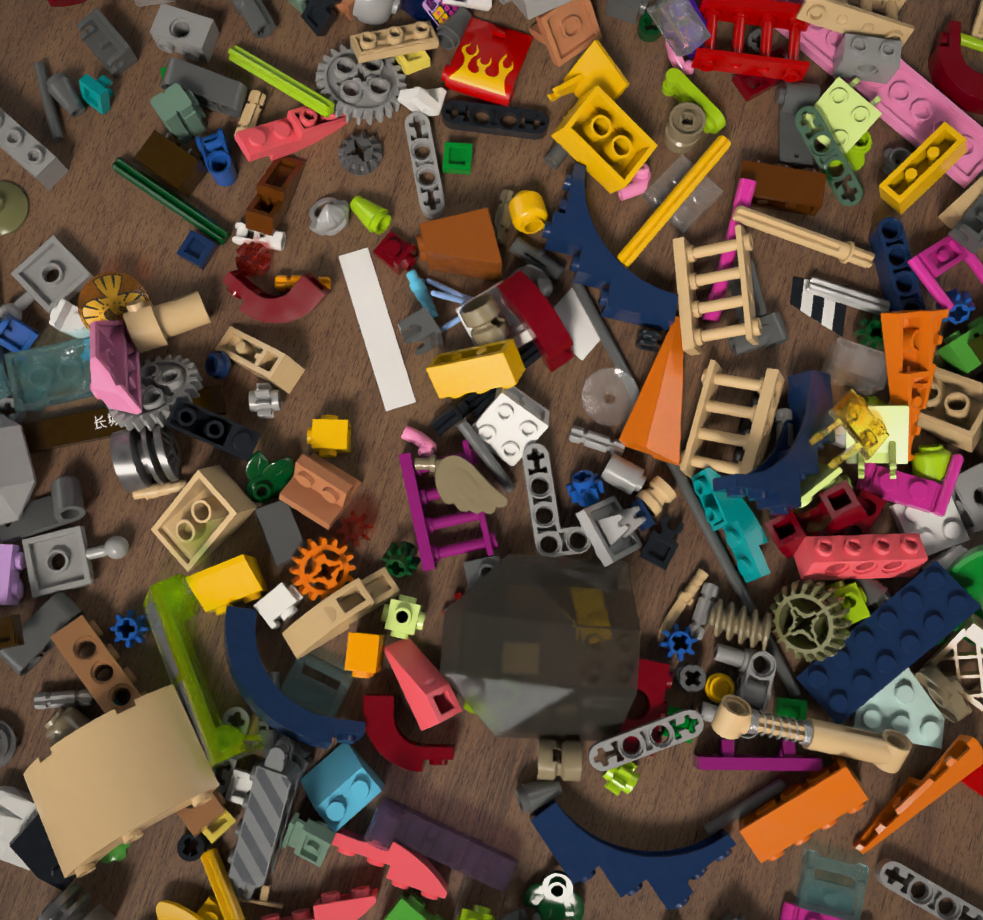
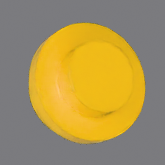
M714 673L706 679L704 691L711 701L720 703L724 696L734 695L735 685L728 675Z

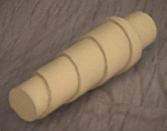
M188 480L167 481L165 484L152 483L149 488L134 491L132 495L134 500L142 498L148 500L170 495L171 493L182 491Z

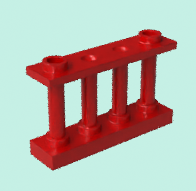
M700 0L698 8L703 18L706 19L703 48H696L691 68H697L705 72L720 71L782 79L786 82H802L810 67V62L799 60L801 31L806 32L810 25L808 22L796 19V14L802 4L774 0ZM718 21L734 23L731 52L715 50ZM745 24L762 27L759 55L743 53ZM773 28L790 31L787 59L771 57Z

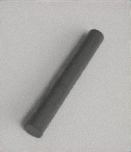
M44 62L34 63V69L53 142H62L64 137L55 101L47 91L48 86L46 82L49 79Z
M466 418L460 420L456 424L457 428L507 494L512 492L516 488L514 483Z
M778 778L703 825L709 836L714 835L787 789L781 778Z

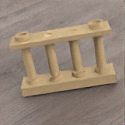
M805 0L796 14V19L844 35L848 33L902 41V46L914 31L913 25L898 21V12L906 0ZM847 1L858 4L861 8L849 5ZM873 10L885 13L886 16L873 13Z
M741 224L735 226L736 239L695 247L684 237L672 239L682 348L690 356L702 354L701 345H704L706 341L746 335V340L752 345H759L758 335H762V325L760 318H756L749 251L753 250V239L751 233H747ZM737 250L739 267L699 275L694 272L693 262H696L697 258ZM740 278L742 295L705 302L697 300L696 290L700 286ZM743 306L745 323L707 330L699 328V317H702V314Z
M710 359L708 369L705 368L702 374L703 388L687 446L680 454V470L687 477L691 478L694 476L696 467L702 469L710 467L714 471L727 474H746L763 462L785 380L779 370L767 368L765 377H761L760 380L722 374L723 369L717 361ZM718 386L758 391L760 395L758 404L753 407L715 401ZM711 412L750 419L753 422L750 433L741 435L708 429L707 426ZM708 440L743 447V450H745L743 460L733 463L702 457L700 452L703 441Z

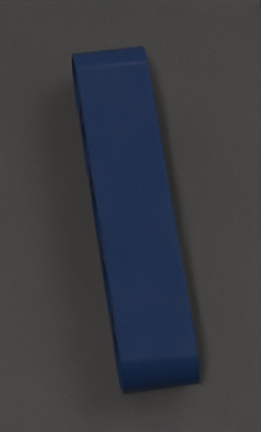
M886 217L870 232L869 244L871 252L875 254L874 263L884 299L890 302L888 312L926 310L917 275L907 263L912 259L904 227L897 218ZM882 230L888 232L890 238L885 237ZM889 256L897 261V265L890 262ZM896 283L901 284L905 292L900 291Z

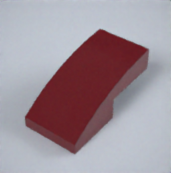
M781 47L772 51L771 57L787 59V54ZM735 74L731 81L745 101L748 102L783 80Z

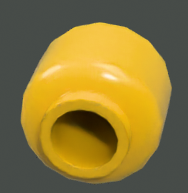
M522 190L509 202V214L516 230L525 234H534L543 228L545 220L547 221L548 212L543 198L538 192Z

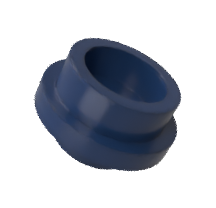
M225 351L210 353L205 362L207 374L215 379H225L232 367L228 354Z

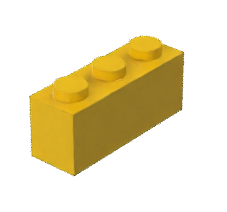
M944 122L879 185L880 197L902 215L967 153V139Z
M512 338L437 354L426 370L440 399L446 397L459 398L472 392L481 394L498 387L503 389L511 388L518 383L525 371V367Z

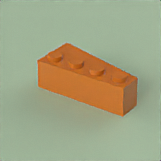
M831 756L834 763L822 768V771H810V775L804 784H791L780 794L781 800L776 802L775 799H770L739 821V831L760 863L766 860L774 861L784 854V849L793 844L798 846L805 843L811 838V833L820 828L822 830L828 829L837 823L838 817L847 812L849 814L855 813L864 807V802L869 799L860 780L844 757Z

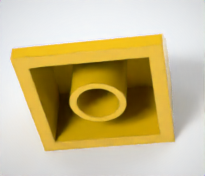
M245 554L185 577L205 612H216L217 616L225 614L227 606L233 607V604L244 601L245 605L262 599L261 593L268 591L257 559Z

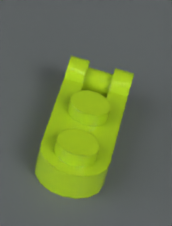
M670 68L666 72L661 88L662 93L669 97L673 96L679 104L690 102L701 107L706 117L703 130L705 133L717 134L726 126L725 118L720 110L678 68Z

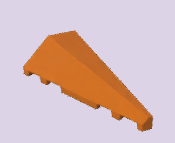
M949 309L901 310L880 313L891 405H909L908 461L914 460V455L911 454L914 436L920 435L921 427L917 426L920 410L926 409L936 369V364H933V356L936 345L942 344L943 336L939 335L942 319L948 318Z
M675 316V321L668 330L619 441L625 447L650 454L655 459L679 466L681 463L680 440H682L681 413L683 412V361L685 352L682 348L680 317Z
M960 734L922 780L910 776L853 846L864 855L983 764V748L980 743L972 736Z

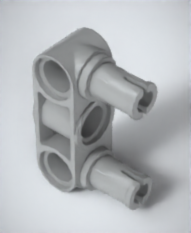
M717 643L713 653V660L738 667L740 671L735 683L734 695L744 699L752 709L758 710V712L763 711L765 714L776 672L775 658L768 652L753 648L741 650ZM761 656L765 661V668L757 673L754 670L753 662L757 657ZM701 701L697 713L701 715L703 720L711 723L718 706ZM759 732L755 733L754 735L749 733L741 734L740 737L750 739L755 737Z

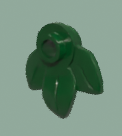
M256 451L250 457L245 468L249 479L246 485L248 497L256 503H264L272 498H279L280 492L291 480L290 477L294 471L292 457L280 458L269 463L261 451ZM259 487L267 488L262 493L256 492Z
M555 870L545 876L543 882L530 885L524 894L523 904L530 908H537V913H539L542 920H564V917L569 920H582L583 899L573 890L572 881L563 871ZM559 885L563 889L558 891L552 889V887Z

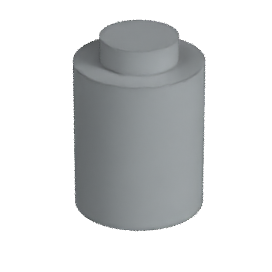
M613 453L600 479L631 495L633 491L639 493L647 477L643 476V468Z

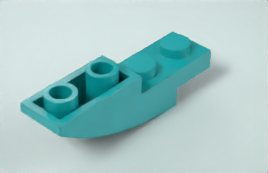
M710 467L705 468L691 477L694 491L700 498L705 510V517L711 524L713 532L720 529L724 530L727 544L733 551L738 570L743 575L746 583L770 574L771 572L760 549V546L767 543L768 540L755 515L743 498H727L726 493L713 491V479L722 476Z

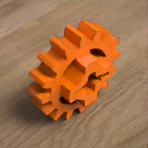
M319 536L318 543H315L312 539H307L309 547L306 549L300 545L297 547L301 555L299 557H291L297 564L289 568L292 574L297 575L291 580L295 586L301 585L298 591L302 595L308 593V598L313 601L317 596L323 601L329 594L331 595L344 587L346 581H353L354 578L349 575V571L356 569L355 565L348 562L354 556L350 552L345 553L348 548L345 544L340 543L338 545V540L333 537L327 543L324 536ZM322 550L333 551L336 555L326 556ZM326 564L324 567L325 572L323 574L319 573L322 570L321 565ZM320 582L323 584V587H314L309 583Z

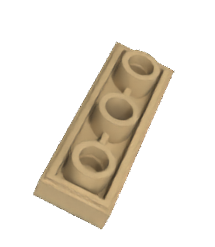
M429 20L351 35L350 43L358 62L364 63L438 48L439 39Z

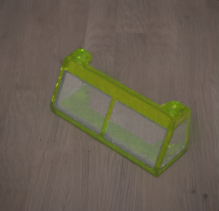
M178 573L151 585L144 600L143 608L170 682L177 691L212 770L216 771L264 748L259 734L246 735L241 732L239 726L233 727L231 725H222L184 623V621L197 616L195 606L198 599L186 581L185 577L187 576Z

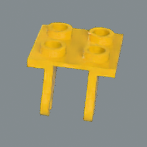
M594 40L563 79L564 83L553 88L554 93L548 94V98L550 101H555L564 95L574 93L580 99L584 93L598 85L615 102L630 83L599 40Z

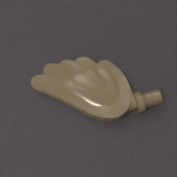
M430 455L429 458H415V470L435 472L436 487L444 503L448 505L454 503L460 511H472L475 514H480L481 512L493 514L497 507L504 508L508 505V498L498 491L465 459L454 455L447 456L444 459H437L436 455Z

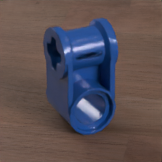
M219 128L216 133L202 138L196 136L195 140L199 151L215 182L224 187L232 185L237 180L238 172L223 129ZM227 166L223 171H217L220 167Z

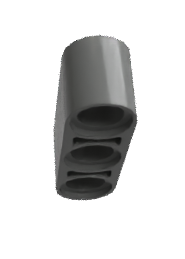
M178 58L169 59L160 85L165 91L174 83L180 84L184 91L187 89L191 90L200 106L235 118L241 116L249 92L244 84Z
M63 591L56 593L22 626L25 645L0 650V657L19 676L25 675L55 646L50 636L81 615H84V612Z

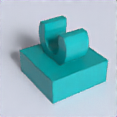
M88 74L84 75L79 79L82 100L104 115L111 110L109 98L113 96L114 91L109 86L113 84V81L105 75L100 76L97 80Z

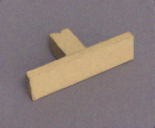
M266 884L262 885L259 899L242 900V902L281 909L284 906L283 903L268 901L271 885L267 886Z

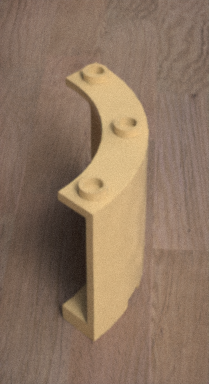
M173 684L134 699L136 706L119 714L113 709L80 727L50 747L52 752L50 756L46 758L44 756L38 757L24 772L23 776L64 878L76 874L77 878L87 875L95 870V865L123 842L124 845L129 844L142 837L144 829L191 804L196 808L212 799L211 794L217 789L219 783Z

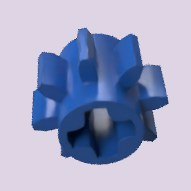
M957 288L946 292L954 306L949 311L948 318L942 319V322L949 320L955 326L957 323L970 320V311L976 310L973 301H971L970 292L966 291L962 294ZM936 303V309H941L938 303Z
M581 470L574 473L571 477L572 483L566 484L572 503L578 502L580 506L584 507L596 504L599 501L598 494L605 492L603 482L599 479L598 473L593 475L589 470Z
M128 610L127 617L123 615L115 616L118 622L115 626L110 627V630L115 631L117 636L114 640L115 643L126 640V648H133L134 640L139 643L146 642L143 636L146 631L152 629L146 627L144 622L147 619V615H140L136 618V611ZM127 626H135V631L127 632Z
M673 624L672 632L661 631L665 639L664 642L658 643V646L666 647L668 650L665 654L666 658L672 657L675 653L677 660L683 661L684 653L694 655V651L690 648L692 643L697 642V639L690 638L688 635L690 627H685L682 631H679L678 624ZM682 636L680 642L683 644V647L673 648L675 643L672 638Z

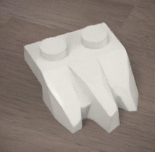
M1 785L0 860L30 870L11 849L9 843L35 815L37 808L30 793L15 787Z

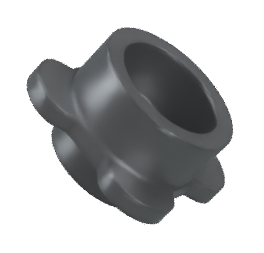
M902 147L895 148L894 150L892 148L886 149L883 153L885 158L884 173L890 175L911 155V152Z

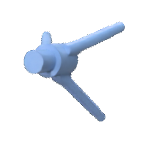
M431 278L426 279L428 284L444 291L432 290V296L460 303L461 305L474 298ZM459 316L441 326V333L461 322Z

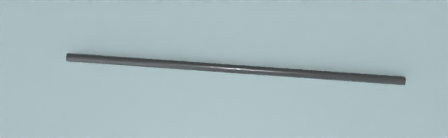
M574 283L572 285L573 290L635 404L641 392L585 286ZM666 462L741 605L746 606L747 615L750 616L753 610L757 608L716 531L713 532L711 524L707 521L705 510L690 482L680 470V466ZM770 634L765 650L775 658L776 671L790 697H796L802 692Z

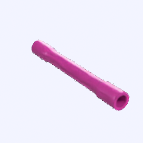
M739 179L725 241L736 239L735 226L741 223L735 222L732 216L737 206L750 208L757 183L754 180ZM737 250L721 254L717 271L733 267ZM729 280L713 283L707 301L725 298ZM722 310L704 313L702 319L719 323Z

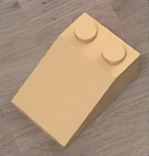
M936 367L926 409L920 410L917 426H920L923 430L945 443L972 453L983 434V383Z
M220 465L199 469L151 528V531L185 570L190 572L241 527L257 506Z

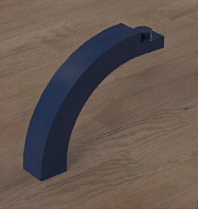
M227 606L224 621L226 661L238 691L251 709L264 722L281 734L309 746L328 749L332 743V737L337 738L336 742L342 744H354L355 740L359 741L364 735L365 722L336 719L310 712L291 701L276 687L266 673L257 649L255 632L257 610Z

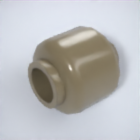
M69 706L66 709L60 707L44 725L47 729L45 738L54 745L75 730L91 722V719L74 706Z

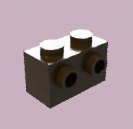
M154 130L135 155V158L148 170L189 197L208 172L207 168L201 163L203 158L191 148H188L187 151L180 148L181 143L169 133L163 136Z

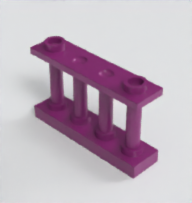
M467 440L462 441L464 452L447 455L459 456L473 466L479 463L477 453L472 447H469ZM400 454L399 460L423 571L436 570L435 563L440 562L442 558L486 549L487 557L494 556L493 550L498 549L495 533L488 532L484 512L475 514L472 511L436 518H431V516L425 517L423 505H427V501L441 499L437 487L427 490L424 487H418L416 477L422 476L421 473L429 472L430 470H415V460L412 459L411 454ZM447 456L438 457L437 459H444ZM476 520L480 521L483 537L437 547V544L431 546L429 534L434 533V530Z

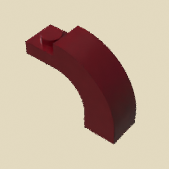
M949 21L942 32L938 33L935 42L936 50L928 59V70L931 80L936 89L961 110L983 115V74L971 69L963 59L961 53V21Z
M238 269L228 272L222 280L228 286L227 290L238 299H244L238 310L253 319L267 323H285L301 318L316 309L331 293V290L310 272L302 275L294 287L284 295H273L263 291Z
M521 270L497 286L505 306L526 328L534 340L545 366L551 373L574 357L571 346L574 344L563 322L538 287Z
M367 693L363 695V718L367 734L374 747L388 761L406 770L423 772L424 760H430V765H448V760H454L455 744L418 743L403 734L396 719V694Z

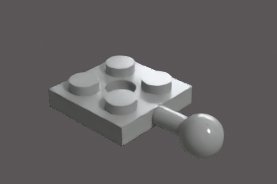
M53 235L11 273L26 289V292L14 303L3 304L0 307V318L3 320L9 313L21 320L22 311L35 300L47 313L51 314L52 309L61 299L70 301L95 277ZM53 269H58L59 277L57 280L48 282L47 274Z
M76 526L23 539L22 544L32 598H39L60 591L95 584L91 560L107 555L112 559L123 558L129 551L128 541L122 536H112L106 541L105 545L88 548L84 526ZM61 553L65 557V565L60 570H56L52 565V560L55 555Z

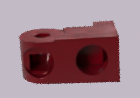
M863 488L854 490L868 517L834 534V536L867 535L887 501Z

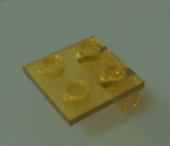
M851 389L828 411L834 421L813 435L808 441L811 445H814L839 426H843L855 443L828 463V466L833 469L858 451L867 461L888 438L889 433L883 421L876 418L868 409L865 399Z

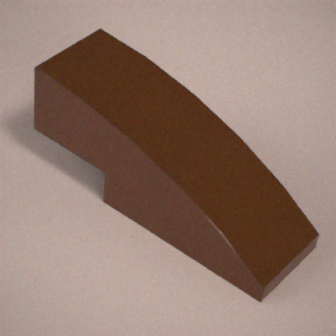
M285 156L272 162L258 182L257 194L246 209L247 229L269 236L274 235L292 201L305 167L304 161Z

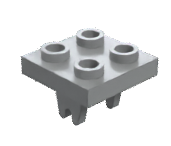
M615 495L576 513L582 530L587 534L597 557L601 560L604 567L643 547L635 530L646 521V518L644 516L636 517V513L640 511L639 506L622 509Z

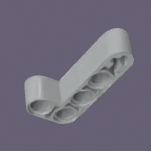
M538 443L528 445L522 454V468L536 553L544 559H554L580 555L586 552L592 543L581 527L560 529L547 449ZM532 452H536L537 457H542L538 464L539 472L534 473L533 460H528ZM536 480H542L547 484V492L536 494L532 490L531 484ZM539 509H547L551 512L552 520L549 523L543 524L537 520L536 512ZM579 533L585 538L583 548L576 549L570 544V536L572 534ZM550 537L556 542V550L554 552L546 553L541 549L540 542L543 538Z

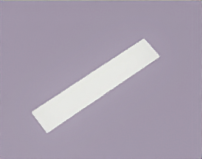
M368 247L338 256L385 410L389 411L415 403L413 390Z

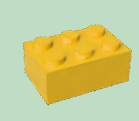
M598 85L581 96L550 135L579 164L585 165L586 171L610 194L624 189L658 146Z

